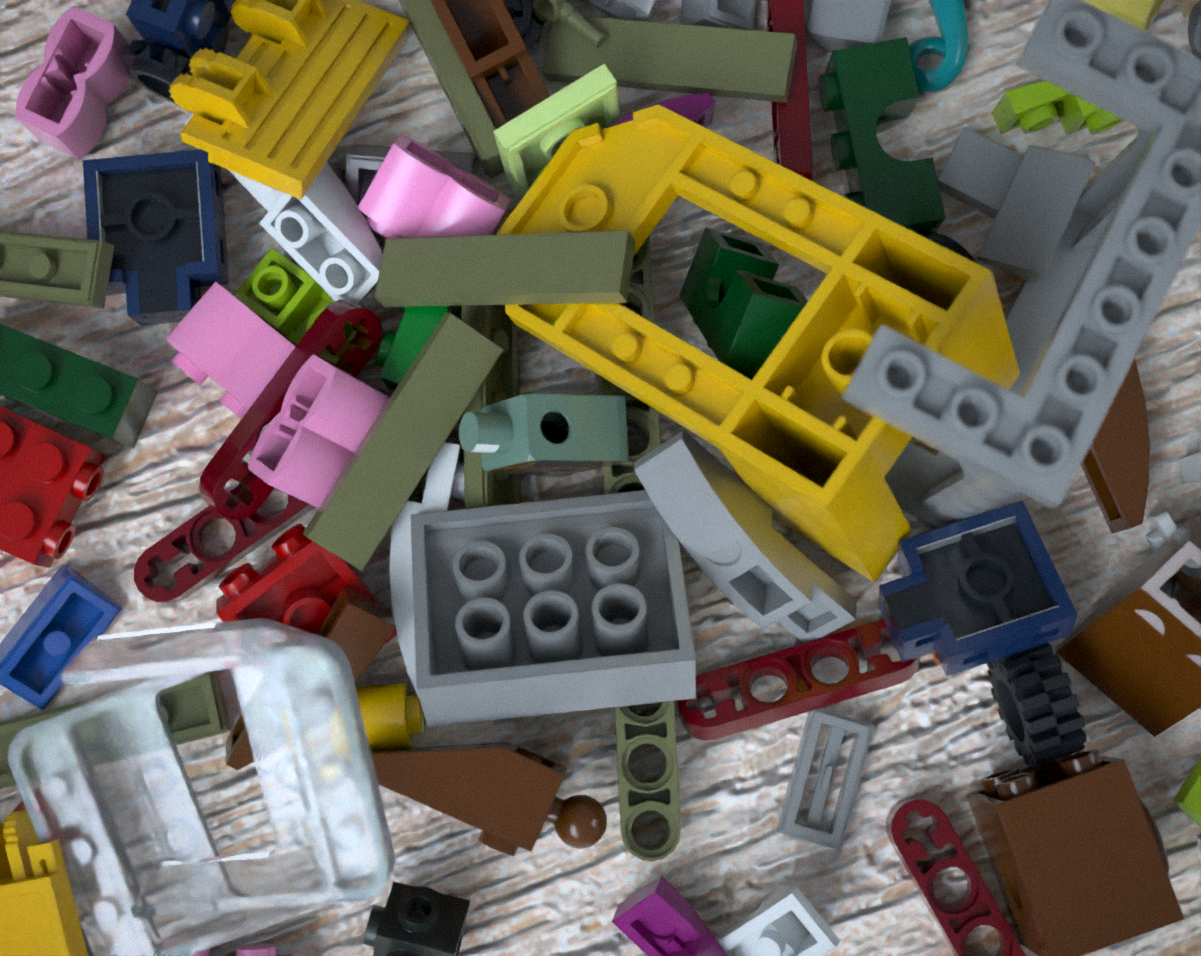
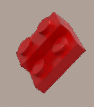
M1 406L0 550L30 564L50 568L53 560L60 559L72 543L75 535V525L71 523L82 501H89L100 486L104 469L100 464L105 454Z
M301 523L287 530L272 544L271 549L276 554L274 557L256 570L249 562L241 565L231 572L219 585V589L224 594L216 599V614L264 671L267 670L289 630L313 641L343 586L382 604L362 580L358 569L305 537L303 532L306 528ZM396 627L385 644L397 636Z

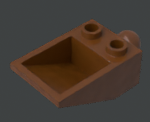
M1193 516L1072 632V635L1068 636L1057 646L1055 651L1154 737L1201 708V523ZM1191 559L1200 568H1190L1185 563Z
M510 742L362 751L349 755L342 768L482 830L478 838L479 842L510 856H515L519 847L532 852L545 821L554 824L555 831L561 841L577 849H584L595 845L603 837L607 827L606 812L596 799L587 795H574L564 800L556 796L567 767Z

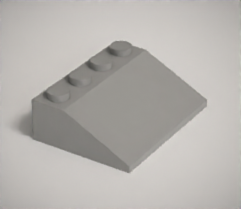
M646 490L410 515L416 684L428 727L696 698V658L679 540L651 501Z

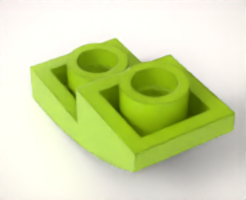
M1048 81L1025 85L1005 92L991 112L1000 134L1019 127L1022 128L1024 134L1043 129L1060 119L1066 135L1088 128L1090 134L1094 135L1109 130L1124 121Z
M273 248L268 251L234 295L264 322L296 346L320 313L329 304L335 302L307 272ZM348 321L344 324L341 331L346 335V340L350 342L354 338L356 331L353 330L352 323ZM324 349L320 356L336 364L339 358L330 354L329 350Z

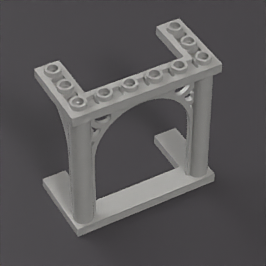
M1049 0L1015 65L1137 126L1138 135L1084 188L1045 275L1036 284L1023 280L1005 315L1020 370L1019 377L1010 390H1007L881 324L876 330L841 397L844 401L936 448L935 453L932 454L909 442L884 477L903 514L933 530L976 516L1021 495H1026L1051 509L1061 505L1201 227V60L1083 0ZM965 127L937 177L940 191L995 219L1023 156Z

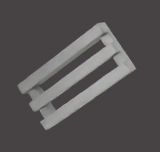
M822 709L808 712L776 828L777 832L841 851L874 724ZM824 723L831 725L803 826L796 824L795 820L821 724ZM845 730L855 732V737L830 830L827 833L818 830L843 735Z

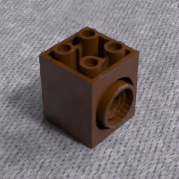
M1097 749L1084 752L1079 751L1044 763V768L1034 772L1020 774L1018 768H1012L991 774L980 780L983 790L966 795L1019 942L1038 956H1083L1184 919L1168 877L1169 862L1162 837L1150 812L1138 797L1125 759L1100 756Z

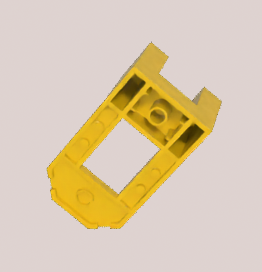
M659 104L632 112L633 120L602 129L596 123L573 130L499 229L497 235L629 231L636 241L635 256L679 195L827 273V276L753 380L748 379L619 303L505 305L506 314L519 327L718 447L746 485L773 508V520L876 583L897 553L899 541L906 539L912 531L884 477L913 436L844 401L841 397L876 330L881 324L1010 390L1019 377L1020 370L992 271Z

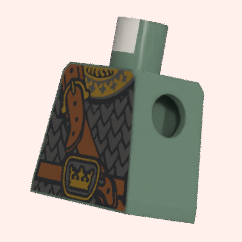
M522 394L484 406L481 412L465 413L459 427L460 444L466 452L481 453V465L487 473L563 477L628 462L625 396ZM564 427L569 428V433L565 441Z

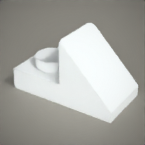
M784 884L774 887L756 911L715 936L727 956H823L835 949L841 941L799 888Z

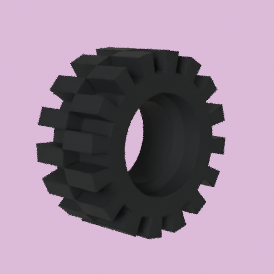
M1049 643L987 663L989 668L987 671L988 679L994 687L991 688L993 699L998 702L1000 719L1005 721L1007 726L1006 733L1010 740H1014L1015 750L1019 756L1023 757V761L1027 766L1035 767L1084 750L1086 734L1082 728L1085 727L1083 716L1077 710L1080 704L1077 695L1072 694L1069 685L1072 682L1068 673H1063L1062 661L1057 654L1053 655L1052 646Z

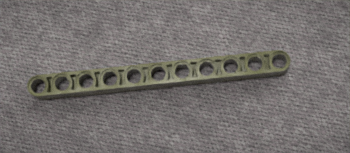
M648 236L637 252L638 257L636 261L632 264L628 298L625 304L634 306L641 314V317L654 324L650 237ZM598 375L599 395L625 396L627 426L641 429L648 440L646 450L639 455L628 456V462L603 467L604 494L621 493L629 488L645 490L634 471L636 460L661 445L659 411L633 395L617 390L610 381ZM674 701L661 702L657 710L645 716L634 714L627 706L614 707L619 814L623 842L629 852L640 860L652 862L661 860L674 851L679 843L681 832ZM653 744L659 747L664 754V768L654 779L641 780L633 776L629 771V756L632 750L639 745ZM649 810L657 811L667 819V834L658 844L643 845L633 837L631 833L632 823L642 812Z

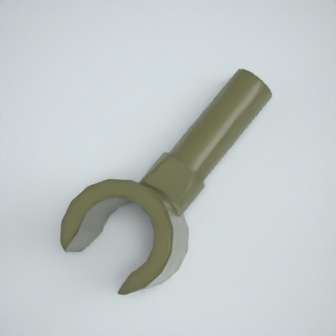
M533 0L532 9L534 15L539 20L553 22L559 18L565 24H569L596 48L600 47L606 40L607 36L569 3L571 0Z

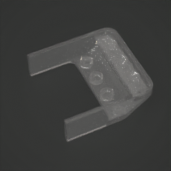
M263 618L95 636L61 672L64 686L220 669L231 670L271 822L276 848L267 853L159 862L130 906L133 918L361 901L377 896L385 888L394 868L395 852L350 663L345 652L335 642L328 638Z
M268 632L261 633L123 686L24 728L12 740L8 752L9 766L39 842L59 839L88 956H190L344 900L362 878L363 872L359 863L259 900L248 901L240 898L233 890L161 709L159 698L163 689L255 654L272 644Z

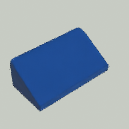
M63 564L0 643V685L39 709L44 710L123 609L122 606L77 571Z

